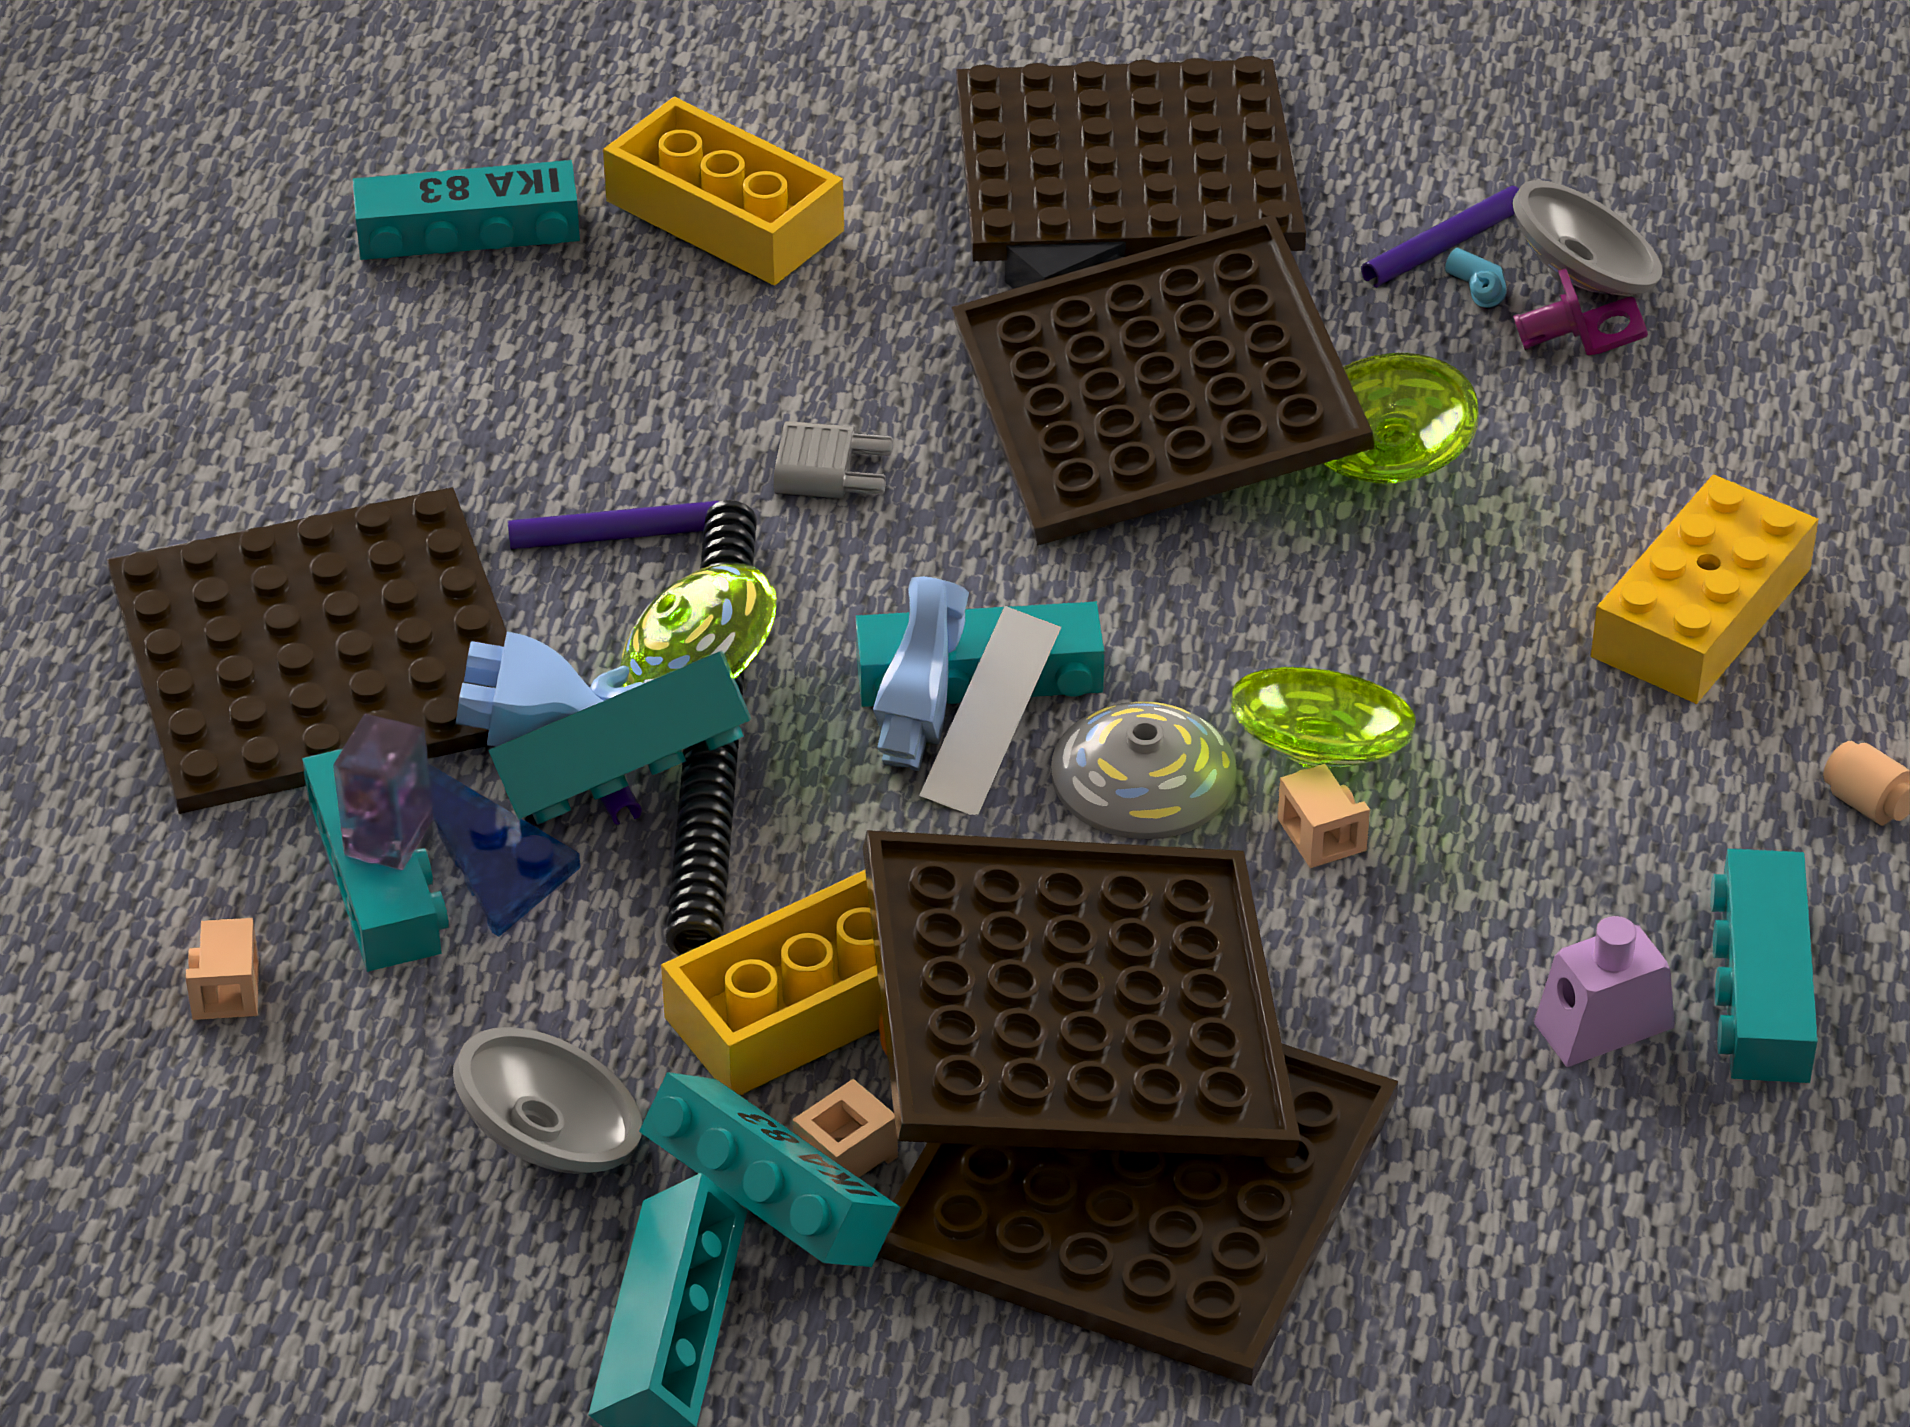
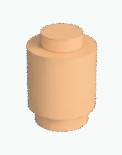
M1847 741L1834 750L1823 772L1824 781L1831 786V792L1834 796L1881 826H1884L1892 819L1901 821L1910 814V770L1868 743L1857 744L1853 741Z

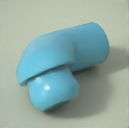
M1455 248L1450 253L1445 265L1446 273L1469 283L1471 297L1477 305L1484 308H1493L1505 299L1507 285L1501 266L1460 248Z

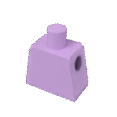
M1619 916L1604 918L1597 925L1595 937L1564 947L1554 956L1534 1024L1566 1067L1673 1029L1674 1012L1671 974L1668 963L1640 926L1634 925L1630 920Z

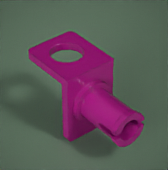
M1566 268L1558 271L1564 289V294L1560 295L1561 301L1513 316L1524 350L1573 333L1574 337H1580L1586 355H1595L1648 336L1646 325L1634 297H1626L1582 313ZM1624 316L1630 320L1628 326L1618 333L1605 334L1599 330L1601 324L1611 317Z

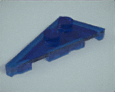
M417 757L407 765L408 773L415 784V792L423 807L428 808L437 825L438 835L455 866L462 870L465 884L471 895L476 896L487 916V923L491 932L498 937L581 868L580 853L525 820H518L515 814L421 758Z

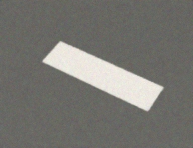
M1004 606L919 796L969 815L979 814L1060 632V626Z

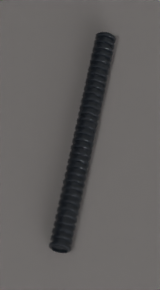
M725 500L709 507L705 514L700 569L702 570L700 572L712 571L714 573L700 574L699 579L710 581L715 588V594L712 599H709L706 588L699 583L695 629L711 614L713 619L708 628L693 641L692 663L712 654L731 633L735 632L734 640L724 655L743 696L749 615H745L747 581L752 582L757 517L748 505L739 501ZM713 567H733L740 572V575H736L735 573L730 572L728 570L716 569ZM717 576L724 577L728 581L729 589L727 592H724L719 586ZM725 599H729L732 605L731 619L722 625L723 603ZM713 633L715 635L714 641L704 650L697 651L698 643L705 636ZM739 739L709 751L705 740L683 749L686 761L682 763L666 930V943L669 949L678 956L723 936ZM687 938H707V939H703V940H690V939H687Z

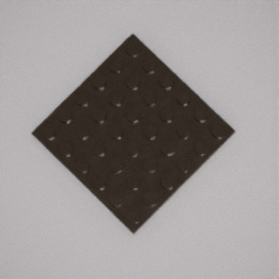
M1244 56L1236 60L1208 61L1203 58H1190L1183 62L1160 63L1141 59L1129 64H1101L1095 61H1085L1077 65L1049 66L1044 63H1031L1024 67L1002 68L982 64L973 66L970 69H956L957 101L973 262L1007 261L1006 245L1127 241L1125 257L1270 215H1275L1290 251H1305L1306 228L1273 59ZM1094 205H1095L1096 207H1098V208H1096V209H1087V208L1092 207V206H1094Z
M1275 215L951 307L956 328L1037 546L1375 449L1373 431Z
M453 487L426 491L417 495L369 503L350 509L321 515H311L302 519L264 527H254L240 532L197 539L187 543L107 559L109 576L178 814L304 787L306 782L302 758L374 741L377 744L383 764L394 763L395 766L488 746V729L456 724L458 703L462 683H467L464 682L471 641L504 647L507 631Z
M866 831L863 856L897 1141L1295 1158L1301 1139L1244 851Z
M1282 1043L1301 1139L1295 1158L927 1143L893 1200L901 1208L877 1257L1252 1386L1397 1099L1398 1081Z

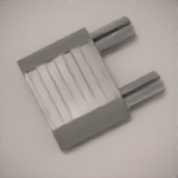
M785 421L775 463L774 493L844 499L845 492L883 494L886 487L884 474L850 472L853 454L890 456L893 451V439L891 436L855 434L854 426Z

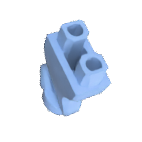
M925 576L911 578L908 588L910 607L908 626L902 642L882 680L873 708L881 731L877 748L879 752L883 753V764L910 767L911 770L915 771L920 770L926 742L939 744L947 702L948 653L953 652L960 641L965 625V609L969 592L964 587L949 581Z
M507 631L504 647L471 641L464 682L467 683H462L456 724L488 729L487 745L499 746L644 683L638 682L621 687L626 683L629 676V667L621 666L599 675L593 680L589 688L574 668L555 650L531 637Z

